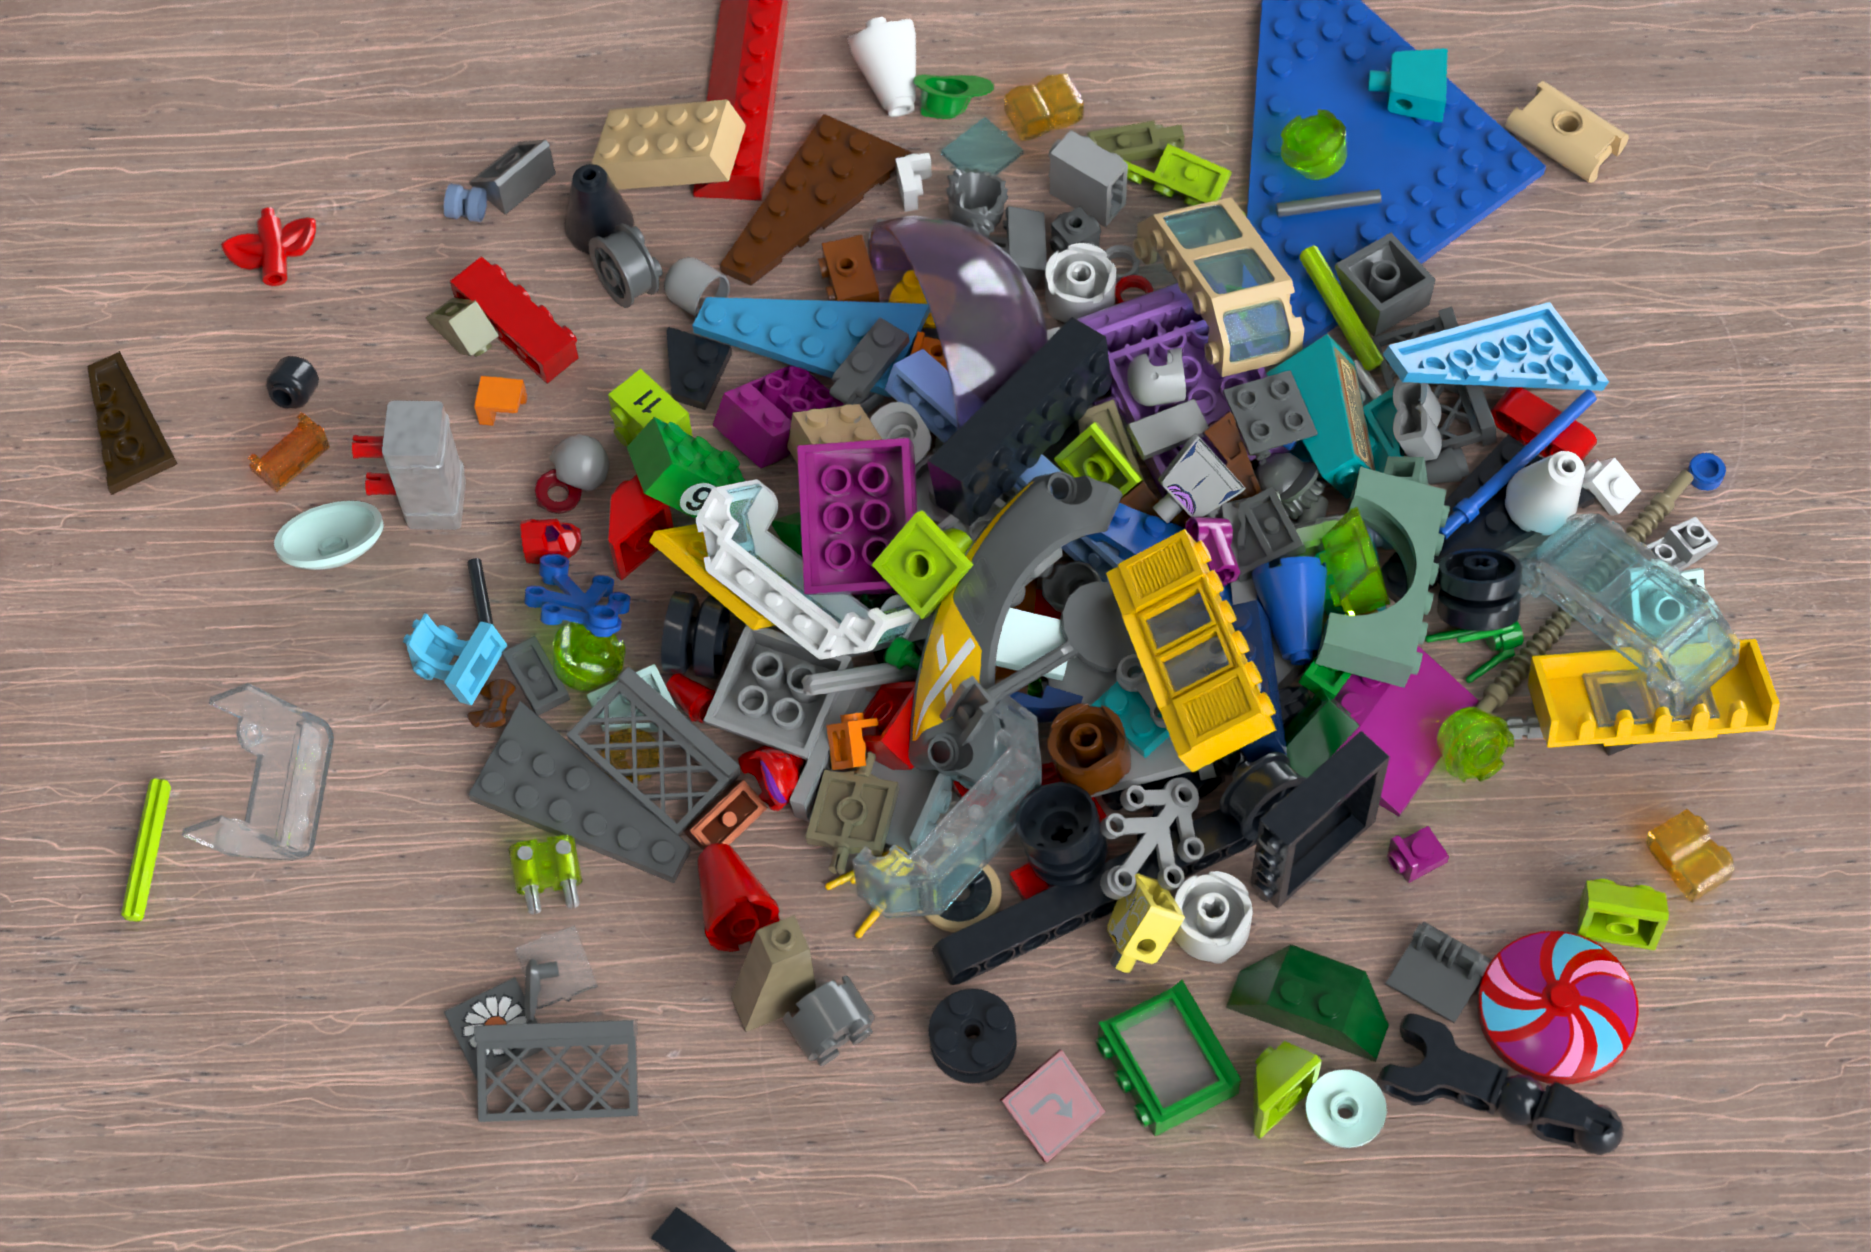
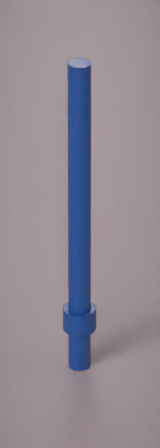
M1589 389L1585 390L1469 499L1463 498L1453 507L1454 513L1447 518L1444 528H1439V534L1444 535V540L1452 535L1463 523L1469 524L1479 515V509L1597 400L1596 395Z

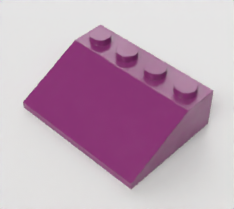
M909 438L797 445L804 594H896L897 592L878 573L872 564L917 512L914 444Z
M1419 646L1417 647V652L1423 654L1417 675L1410 674L1404 688L1352 674L1334 698L1351 713L1350 716L1360 725L1340 748L1362 731L1390 756L1379 805L1398 817L1403 813L1463 726L1464 719L1479 703L1476 697Z

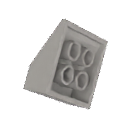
M745 625L703 721L705 724L808 760L840 691L807 696L803 692L802 679L805 675L854 668L852 659L846 655L819 660L786 634L769 628L752 630L749 626Z

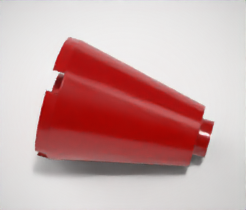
M714 843L708 845L700 853L697 864L705 935L710 945L719 951H740L738 945L749 941L752 944L757 930L780 921L778 904L730 845Z

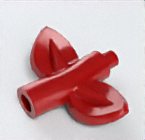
M266 207L261 210V218L257 220L258 234L237 235L225 240L221 245L225 255L233 264L247 270L262 268L263 282L269 286H280L286 283L288 279L287 257L301 256L311 247L316 233V221L310 217L300 218L286 224L282 229L281 220L275 216L274 209Z

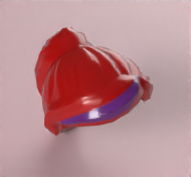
M766 745L745 752L737 759L744 774L749 773L755 776L762 790L758 796L763 802L768 804L769 809L778 812L790 802V798L799 781V772H801L805 764V759Z

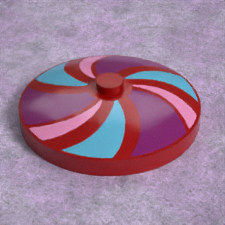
M1542 931L1528 934L1505 946L1497 953L1487 967L1481 981L1477 1001L1478 1017L1482 1032L1498 1057L1518 1073L1531 1076L1536 1081L1549 1084L1556 1082L1568 1085L1586 1082L1611 1069L1627 1051L1636 1031L1639 1014L1634 984L1620 961L1597 942L1584 936L1564 931Z

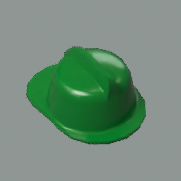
M918 75L913 78V83L917 88L921 89L920 113L924 117L955 118L967 109L972 97L984 96L994 90V83L989 79L973 75Z

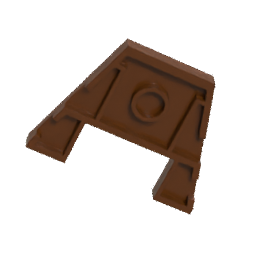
M1228 411L1203 432L1225 458L1226 463L1224 465L1246 488L1242 493L1227 501L1232 502L1253 497L1261 493V489L1241 439L1235 418ZM1143 480L1126 493L1120 503L1130 508L1161 518L1152 508L1159 500ZM1183 509L1170 523L1185 528L1191 516Z

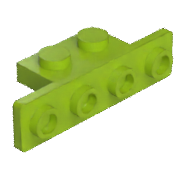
M1167 144L1154 173L1124 160V162L1128 163L1127 180L1139 185L1145 180L1154 184L1153 190L1169 198H1172L1174 193L1186 198L1184 204L1189 207L1219 200L1232 174L1230 170L1170 144Z

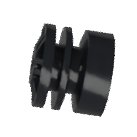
M1058 782L1041 786L1032 791L1021 802L1016 815L1017 832L1025 849L1029 865L1038 878L1051 885L1066 887L1081 884L1092 878L1100 870L1108 853L1107 839L1100 830L1099 814L1094 801L1087 791L1075 784Z

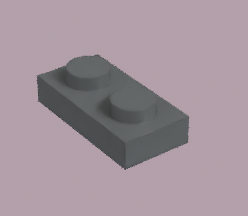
M536 636L502 652L506 664L533 711L538 716L570 700L568 691Z

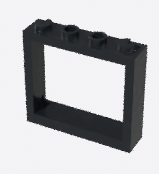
M1360 731L1259 820L1250 883L1260 893L1259 898L1264 902L1270 901L1278 909L1375 823L1390 756L1364 732Z

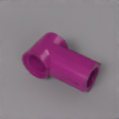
M1189 518L1185 529L1195 542L1202 540L1212 559L1207 562L1209 570H1214L1217 573L1223 587L1236 581L1240 570L1231 548L1233 529L1230 521L1226 518Z

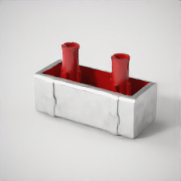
M389 402L387 405L384 436L353 435V458H384L389 473L367 472L366 479L369 480H365L366 495H397L407 526L410 529H459L462 522L466 479L464 466L459 459L451 433L450 419L445 412L442 402Z

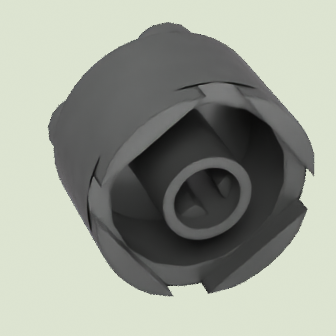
M849 976L842 977V985L838 986L835 980H832L815 989L796 1003L800 1009L797 1014L792 1017L788 1011L783 1017L784 1024L809 1061L816 1060L820 1066L833 1061L840 1054L837 1048L851 1041L853 1045H856L873 1033L870 1026L875 1019V1015Z

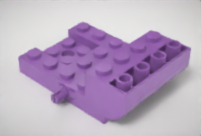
M1202 274L1215 293H1226L1222 285L1216 286L1215 282L1207 274ZM1178 283L1077 318L1078 321L1106 336L1112 378V384L1109 388L1111 397L1093 402L1092 406L1094 407L1114 399L1117 409L1124 417L1127 426L1130 423L1195 399L1208 426H1210L1226 412H1231L1222 392L1224 389L1268 377L1264 367L1225 377L1220 376L1214 365H1210L1205 357L1204 346L1208 343L1209 326L1200 314H1196L1191 300L1186 293L1181 292ZM1236 313L1226 315L1223 318L1230 344L1229 360L1275 350L1274 343L1272 344L1270 338L1252 345ZM1181 347L1186 383L1185 401L1156 406H1145L1136 402L1131 395L1127 381L1128 367L1133 358L1141 354H1147L1152 365L1163 366L1167 365L1168 349ZM1207 436L1202 437L1203 442L1225 464V458ZM1184 445L1144 460L1162 498L1169 492L1160 484L1158 479ZM1283 446L1269 449L1271 454L1289 452ZM1246 448L1249 460L1251 461L1253 459H1256V456L1249 455L1248 450Z

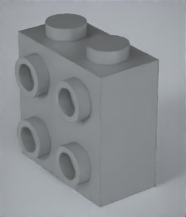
M1072 130L1062 140L1058 139L1055 141L1049 151L1050 171L1048 177L1050 178V194L1074 209L1080 206L1088 216L1092 215L1098 223L1107 227L1126 205L1128 163L1124 162L1119 155L1107 152L1097 146L1090 138L1080 136Z

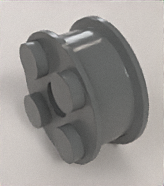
M621 223L615 227L613 234L605 238L596 236L590 240L589 253L594 269L602 285L617 304L624 308H629L633 305L634 298L644 293L653 295L659 291V277L663 275L661 265L655 257H651L645 246L644 236L637 226L629 227Z

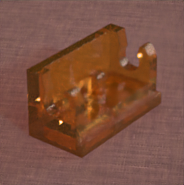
M302 412L296 417L300 421L297 423L298 426L261 458L255 454L248 457V460L251 462L249 464L250 469L276 493L330 448L324 429Z

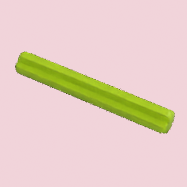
M1310 246L1304 249L1299 259L1362 366L1367 371L1377 368L1381 365L1383 357L1318 247Z
M153 778L148 784L121 915L127 921L140 922L144 918L171 790L169 782L165 779Z

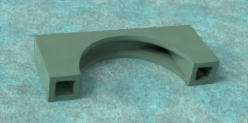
M1360 467L1351 490L1347 515L1374 529L1393 546L1406 571L1407 593L1397 603L1377 613L1350 616L1330 612L1321 635L1316 664L1403 688L1410 674L1417 675L1423 655L1417 652L1418 644H1423L1428 629V623L1422 622L1423 614L1428 615L1434 593L1428 592L1429 585H1434L1439 569V564L1434 563L1433 560L1434 556H1439L1444 542V535L1439 534V528H1444L1450 506L1444 505L1445 489Z

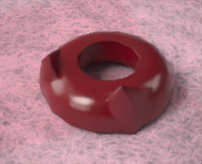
M551 469L541 475L536 482V504L550 513H567L573 510L580 502L582 489L557 479L556 469ZM552 487H563L568 492V498L562 502L553 501L549 498L548 491Z

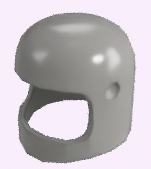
M685 257L674 263L667 272L664 290L670 301L694 317H697L700 311L697 308L699 298L709 283L720 277V285L715 297L728 298L730 284L725 275L703 261L693 257Z
M1181 347L1168 349L1167 365L1163 366L1152 365L1147 354H1141L1133 358L1128 367L1127 381L1131 395L1136 402L1145 406H1156L1185 401L1186 383Z

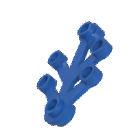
M546 554L540 558L539 575L542 577V581L548 585H557L565 593L550 591L541 586H529L525 589L524 603L529 607L541 608L540 620L542 623L559 625L563 620L583 624L591 634L597 637H609L621 629L622 621L618 615L629 612L631 597L622 592L613 593V578L605 575L593 577L592 585L584 593L568 576V558L559 554ZM602 597H608L607 605H596ZM562 606H564V607H569V608H573V609H577V610H581V611H576V610H571V609L563 608Z

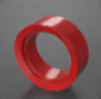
M1129 275L1122 278L1116 285L1115 304L1125 302L1121 298L1124 290L1134 287L1148 294L1153 292L1152 284L1149 280L1139 275Z

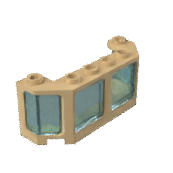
M1232 197L1155 214L1138 223L1137 238L1133 241L1136 257L1142 259L1146 265L1156 262L1157 254L1161 256L1166 270L1174 275L1181 292L1187 294L1196 314H1200L1209 326L1208 343L1204 346L1205 357L1210 365H1214L1221 377L1283 363L1302 350L1304 326L1301 317L1296 318L1293 315L1292 306L1289 303L1290 294L1295 293L1292 279Z

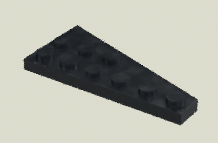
M1508 434L1444 501V505L1450 506L1448 517L1454 513L1453 507L1463 498L1469 499L1520 452L1525 445ZM1537 455L1525 467L1535 462H1538L1543 458ZM1508 483L1479 509V515L1469 524L1463 523L1452 535L1444 540L1439 556H1434V563L1439 564L1444 556L1462 549L1484 548L1504 551L1535 534V531L1527 532L1521 529L1510 518L1505 507ZM1584 487L1581 488L1577 509L1580 507L1584 509L1594 504L1596 496ZM1395 552L1380 570L1384 594L1397 603L1407 593V576L1404 565L1398 553ZM1438 573L1434 585H1429L1428 590L1437 586Z

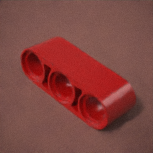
M1509 387L1490 410L1496 427L1504 433L1511 435L1525 446L1562 413L1559 409L1522 387ZM1575 420L1539 454L1546 458L1557 452L1568 451L1576 454L1583 461L1597 444V439L1589 428Z

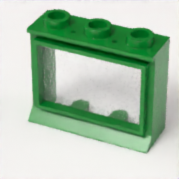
M1183 979L1172 988L1104 1022H1098V1038L1095 1039L1096 1046L1104 1060L1110 1058L1117 1069L1114 1072L1117 1084L1124 1094L1130 1092L1136 1103L1133 1109L1138 1121L1143 1127L1149 1125L1154 1136L1239 1094L1241 1078Z

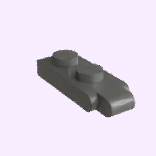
M879 318L834 373L832 381L835 383L831 387L829 395L846 405L851 404L857 396L863 399L910 342L909 334Z

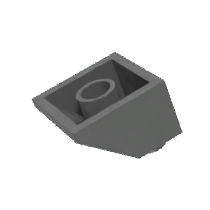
M1392 233L1385 235L1335 265V270L1345 295L1364 327L1374 337L1430 305L1436 279Z

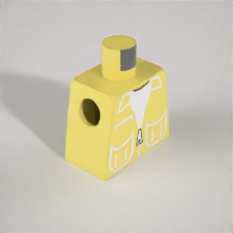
M1138 873L1135 875L1136 885L1134 891L1128 896L1117 900L1107 925V931L1117 947L1110 960V964L1125 973L1131 972L1137 960L1149 964L1156 963L1185 918L1170 891L1163 889L1159 885L1158 880Z

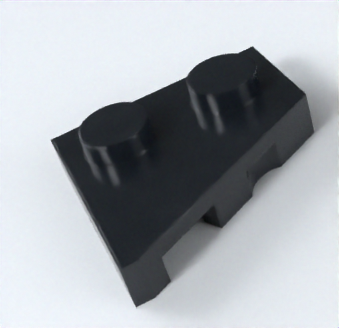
M668 327L666 332L672 398L677 402L706 410L730 360L732 348L717 341Z

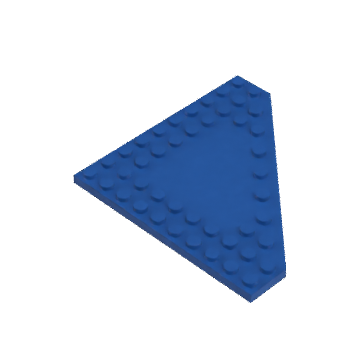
M1262 0L1247 219L1292 279L1295 293L1290 294L1289 303L1292 306L1293 315L1296 318L1301 317L1304 326L1302 350L1338 326L1337 321L1299 259L1304 249L1310 246L1318 247L1340 286L1341 283L1335 270L1336 263L1389 233H1392L1422 264L1544 175L1546 168L1538 158L1448 78L1446 104L1442 122L1389 112L1387 110L1388 92L1368 91L1370 70L1389 71L1391 56L1394 52L1413 51L1416 49L1361 0ZM1380 189L1381 203L1277 217L1276 203ZM1243 266L1242 289L1257 286ZM1271 305L1246 310V317L1243 321L1264 341L1270 338L1272 344L1274 343L1275 349H1280V334L1274 326L1276 313Z

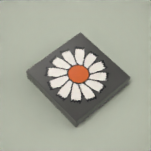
M516 977L444 1011L476 1080L477 1042L474 1041V1026L538 1023L535 1016L532 1023L527 1022L524 1005L525 996ZM541 1047L532 1048L522 1060L543 1049ZM513 1048L510 1050L518 1056L525 1048ZM487 1049V1067L494 1073L507 1068L514 1061L502 1049Z

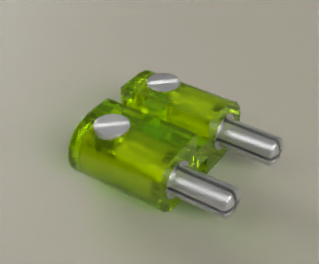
M559 835L547 837L546 842L538 843L537 839L526 840L512 844L509 847L508 851L516 892L520 895H525L529 914H534V908L535 914L541 912L538 893H544V889L553 887L554 891H564L567 908L572 909L573 906L576 908L580 905L576 886L581 884L583 879L573 836Z

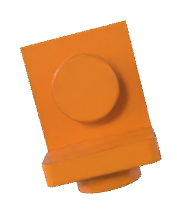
M863 712L840 715L841 723L826 725L832 770L866 766V746L861 728L878 726V719L864 720Z

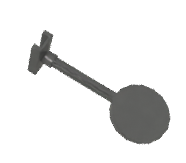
M1095 581L1080 586L1068 597L1060 616L1062 635L1066 643L989 689L982 688L974 676L960 683L939 717L943 722L951 717L954 718L963 730V733L957 740L961 746L976 737L995 709L996 703L1071 658L1078 657L1085 664L1100 671L1116 672L1118 664L1124 657L1136 654L1110 583ZM1152 617L1147 622L1155 640V621Z

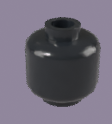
M287 356L280 359L267 377L266 388L271 400L276 405L287 409H297L303 407L309 401L318 387L319 376L308 360L297 356Z

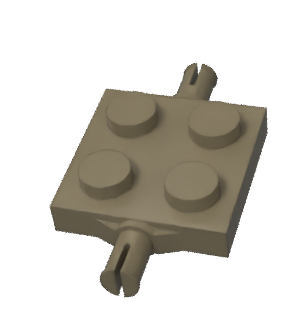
M868 752V756L865 753L866 766L857 767L856 771L841 773L824 770L805 838L809 845L827 847L834 851L828 869L835 874L837 870L839 874L845 873L849 854L862 853L881 857L900 788L898 782L879 779L871 774L876 755L872 752Z

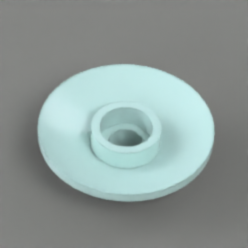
M1336 1070L1329 1072L1313 1084L1307 1096L1306 1115L1311 1128L1322 1140L1337 1147L1353 1148L1370 1142L1379 1134L1386 1119L1387 1106L1381 1089L1371 1078L1357 1071ZM1342 1108L1349 1109L1352 1117L1343 1119L1338 1115L1337 1111Z

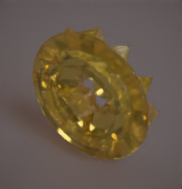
M632 728L622 729L613 733L610 736V744L632 743ZM636 729L637 742H657L646 731ZM659 748L637 749V756H640L637 757V769L660 766ZM610 750V764L615 769H633L628 765L627 761L623 760L626 758L627 750ZM600 751V755L605 759V751ZM633 775L624 776L631 783H633ZM638 775V783L645 778L651 779L652 775Z

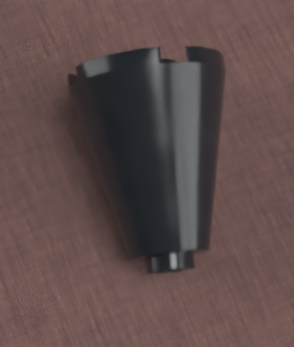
M595 164L583 165L573 174L565 217V232L572 245L577 250L590 255L589 242L593 237L605 238L613 234L615 227L621 223L629 227L634 226L633 215L627 203L606 171L601 166Z

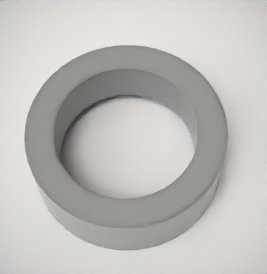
M1115 245L1105 250L1109 260L1122 257L1128 259L1133 265L1129 272L1116 274V284L1126 276L1138 275L1139 259L1136 257L1134 249L1125 245Z

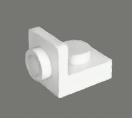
M929 153L909 154L905 157L896 158L897 182L905 212L918 210V195H923L921 180L932 177Z

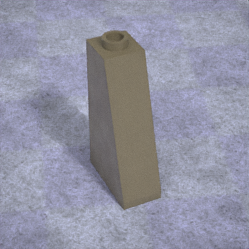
M795 915L757 930L731 994L732 1002L746 1032L782 1018L788 1011L791 1014L800 1010L796 1003L816 989L810 948Z

